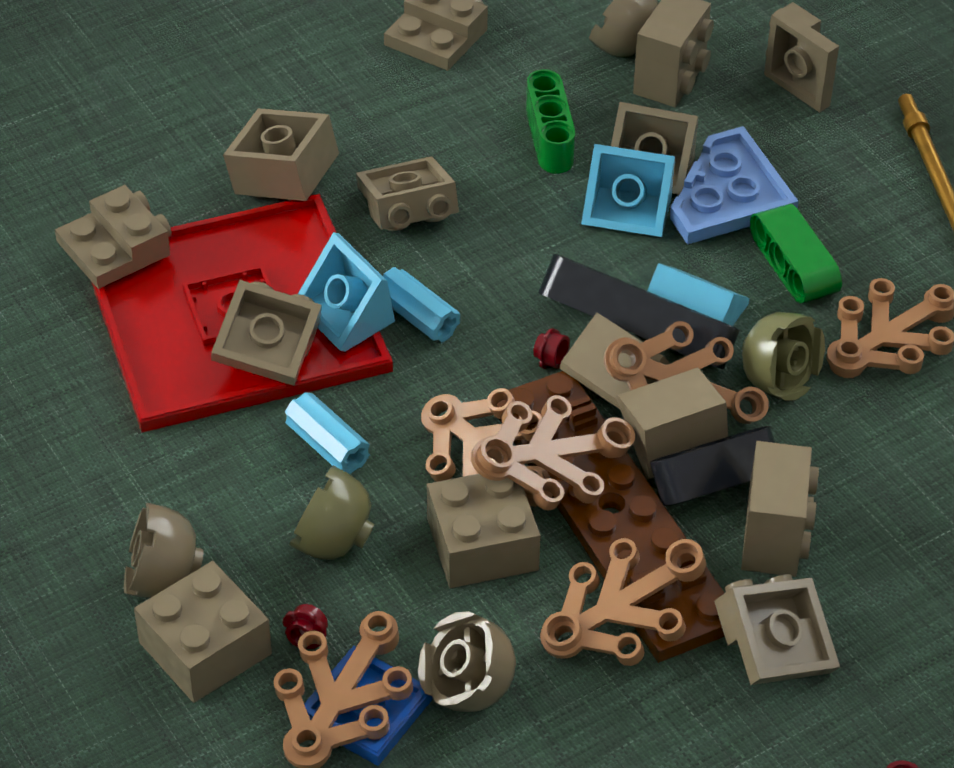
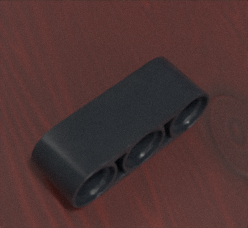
M771 426L747 430L650 461L659 497L663 505L667 506L751 481L756 441L775 443Z

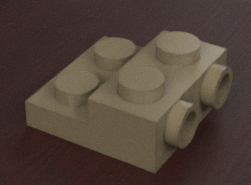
M405 0L404 14L384 33V45L448 71L487 31L488 6L484 5L482 0Z
M792 2L771 15L764 75L820 113L831 104L839 45L820 34V19Z
M432 156L356 173L358 189L368 200L370 216L381 230H402L410 225V223L423 220L426 222H438L444 220L450 214L459 212L456 183Z
M126 185L90 200V214L55 229L58 244L98 289L170 255L168 237L172 235L167 219L163 214L153 216L145 195L140 190L132 193Z
M239 280L211 352V360L295 386L304 358L308 356L321 321L322 305L301 294L288 295L275 291L272 287L262 282L249 283Z
M785 574L773 577L765 581L764 584L753 585L751 579L739 580L725 587L726 593L714 601L727 645H739L750 685L829 674L840 668L812 578L793 580L792 575Z

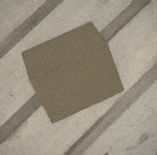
M619 102L611 146L675 156L672 194L680 195L684 187V180L695 159L699 117Z
M596 312L561 361L560 369L620 409L615 396L630 391L627 382L618 381L607 372L604 365V354L607 347L619 338L629 337L640 343L642 341ZM626 353L619 354L618 361L620 365L629 368L632 363L630 356ZM660 353L649 358L665 365L671 364ZM645 377L647 384L657 382Z
M698 367L615 396L624 420L635 431L633 446L646 480L654 477L650 461L728 437L726 401Z

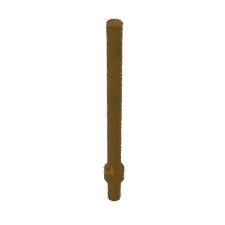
M903 94L898 99L899 106L905 117L903 125L908 136L914 139L954 231V190L929 135L930 125L925 114L918 110L911 94Z

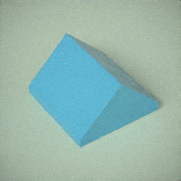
M594 144L581 224L662 237L672 198L675 156Z
M333 232L298 294L307 296L315 303L322 305L321 321L318 329L340 351H347L395 322L387 280L339 233Z
M660 263L657 265L647 290L731 326L734 325L749 304L748 297Z

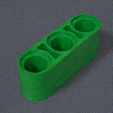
M548 69L536 70L527 77L526 113L538 163L546 172L553 174L564 173L574 165L575 128L560 75L555 71Z
M789 203L751 215L750 230L753 240L797 303H805L841 291L842 278L837 263L794 204Z

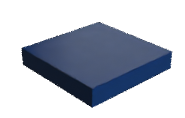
M354 645L331 671L334 682L356 649ZM374 657L356 688L383 680L384 673L392 668V666ZM412 678L413 691L409 697L404 700L389 699L373 704L382 706L388 712L389 732L380 739L365 738L343 745V747L379 766L432 701L433 697L425 694L421 688L420 681ZM398 679L392 681L390 686L398 688L406 682ZM317 690L304 703L310 720L321 705ZM366 707L340 714L332 727L359 720L361 711ZM372 718L366 724L374 727L380 725L383 720Z

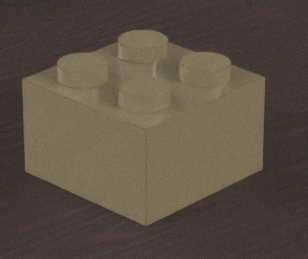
M703 0L660 1L637 33L633 94L676 107L684 94L689 95L691 93L697 74L705 72L711 57V51L707 50V42L711 37L714 27V21L710 20L711 3Z
M258 108L223 156L235 194L258 198L269 197L306 201L339 155L329 114Z
M756 441L747 504L741 570L777 575L790 574L796 577L799 558L808 559L811 532L804 531V529L813 530L816 514V502H814V497H810L808 494L816 495L819 467L810 466L812 447Z
M480 474L427 484V520L449 588L539 570L540 533L524 488L509 478L494 481Z
M214 561L209 562L134 608L139 643L193 703L272 654L269 619Z

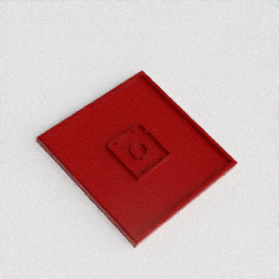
M320 194L309 196L306 201L289 200L170 227L172 235L168 237L169 256L99 289L92 283L141 433L303 394L304 392L320 390L393 372V361L380 331L349 350L340 351L317 329L308 356L304 358L295 386L211 360V352L239 280L249 283L262 282L272 287L275 291L288 295L298 294L331 235L333 232L336 233Z

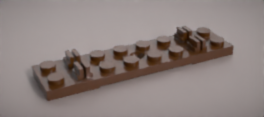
M564 371L509 389L515 401L526 403L532 411H537L540 414L548 398L553 395L563 396L570 402L572 412L566 422L558 427L552 440L595 434L605 421L579 382ZM508 400L500 401L496 407L504 406ZM551 407L554 412L562 414L557 408ZM513 413L516 419L520 417L518 414ZM538 423L529 424L526 430L534 429ZM525 439L514 441L516 446L529 444L530 442ZM600 452L563 458L583 471L596 473L602 478L604 490L593 503H583L578 500L574 495L572 485L548 472L550 477L560 482L564 488V497L557 508L604 580L611 561L609 555L610 546L618 539H631L636 544L640 554L639 563L633 569L628 570L623 589L666 564V551L669 546L678 540L687 539L628 453L617 458H607ZM528 463L529 466H538L534 463ZM583 484L589 491H594L590 485ZM606 508H615V509H617L619 512H618V513H611L610 511H607V510H604V509H606ZM623 550L618 554L617 558L625 559L630 556L632 551ZM691 560L685 561L680 568H689L695 562ZM707 567L696 580L689 582L677 580L635 605L659 611L666 608L676 609L681 613L685 622V633L676 641L663 640L655 630L635 627L658 663L725 637L714 602L724 594V591ZM668 620L663 624L662 628L670 630L677 625L678 621Z

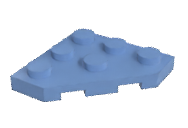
M742 126L707 137L698 161L693 163L684 180V187L679 197L676 196L671 205L670 220L688 245L750 227V217L754 213L789 203L794 204L798 208V200L745 127Z

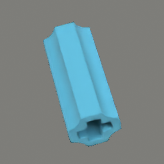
M393 267L384 273L383 277L388 282L393 310L433 341L439 340L442 343L453 335L455 328L460 324V312L405 270H398L396 267Z
M304 392L299 398L291 401L285 411L287 416L285 423L332 466L334 465L349 474L364 465L370 456L368 453L370 444L312 393Z

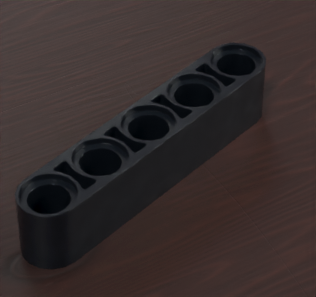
M553 254L538 292L543 296L593 317L598 312L620 328L646 339H651L664 333L670 325L677 321H684L693 329V340L683 349L672 350L686 356L705 348L706 344L716 337L729 339L734 347L740 329L557 254ZM674 328L673 338L677 342L683 343L685 341L684 332L679 328ZM714 344L713 353L718 358H724L725 349L720 344ZM727 362L722 365L711 364V366L724 370Z

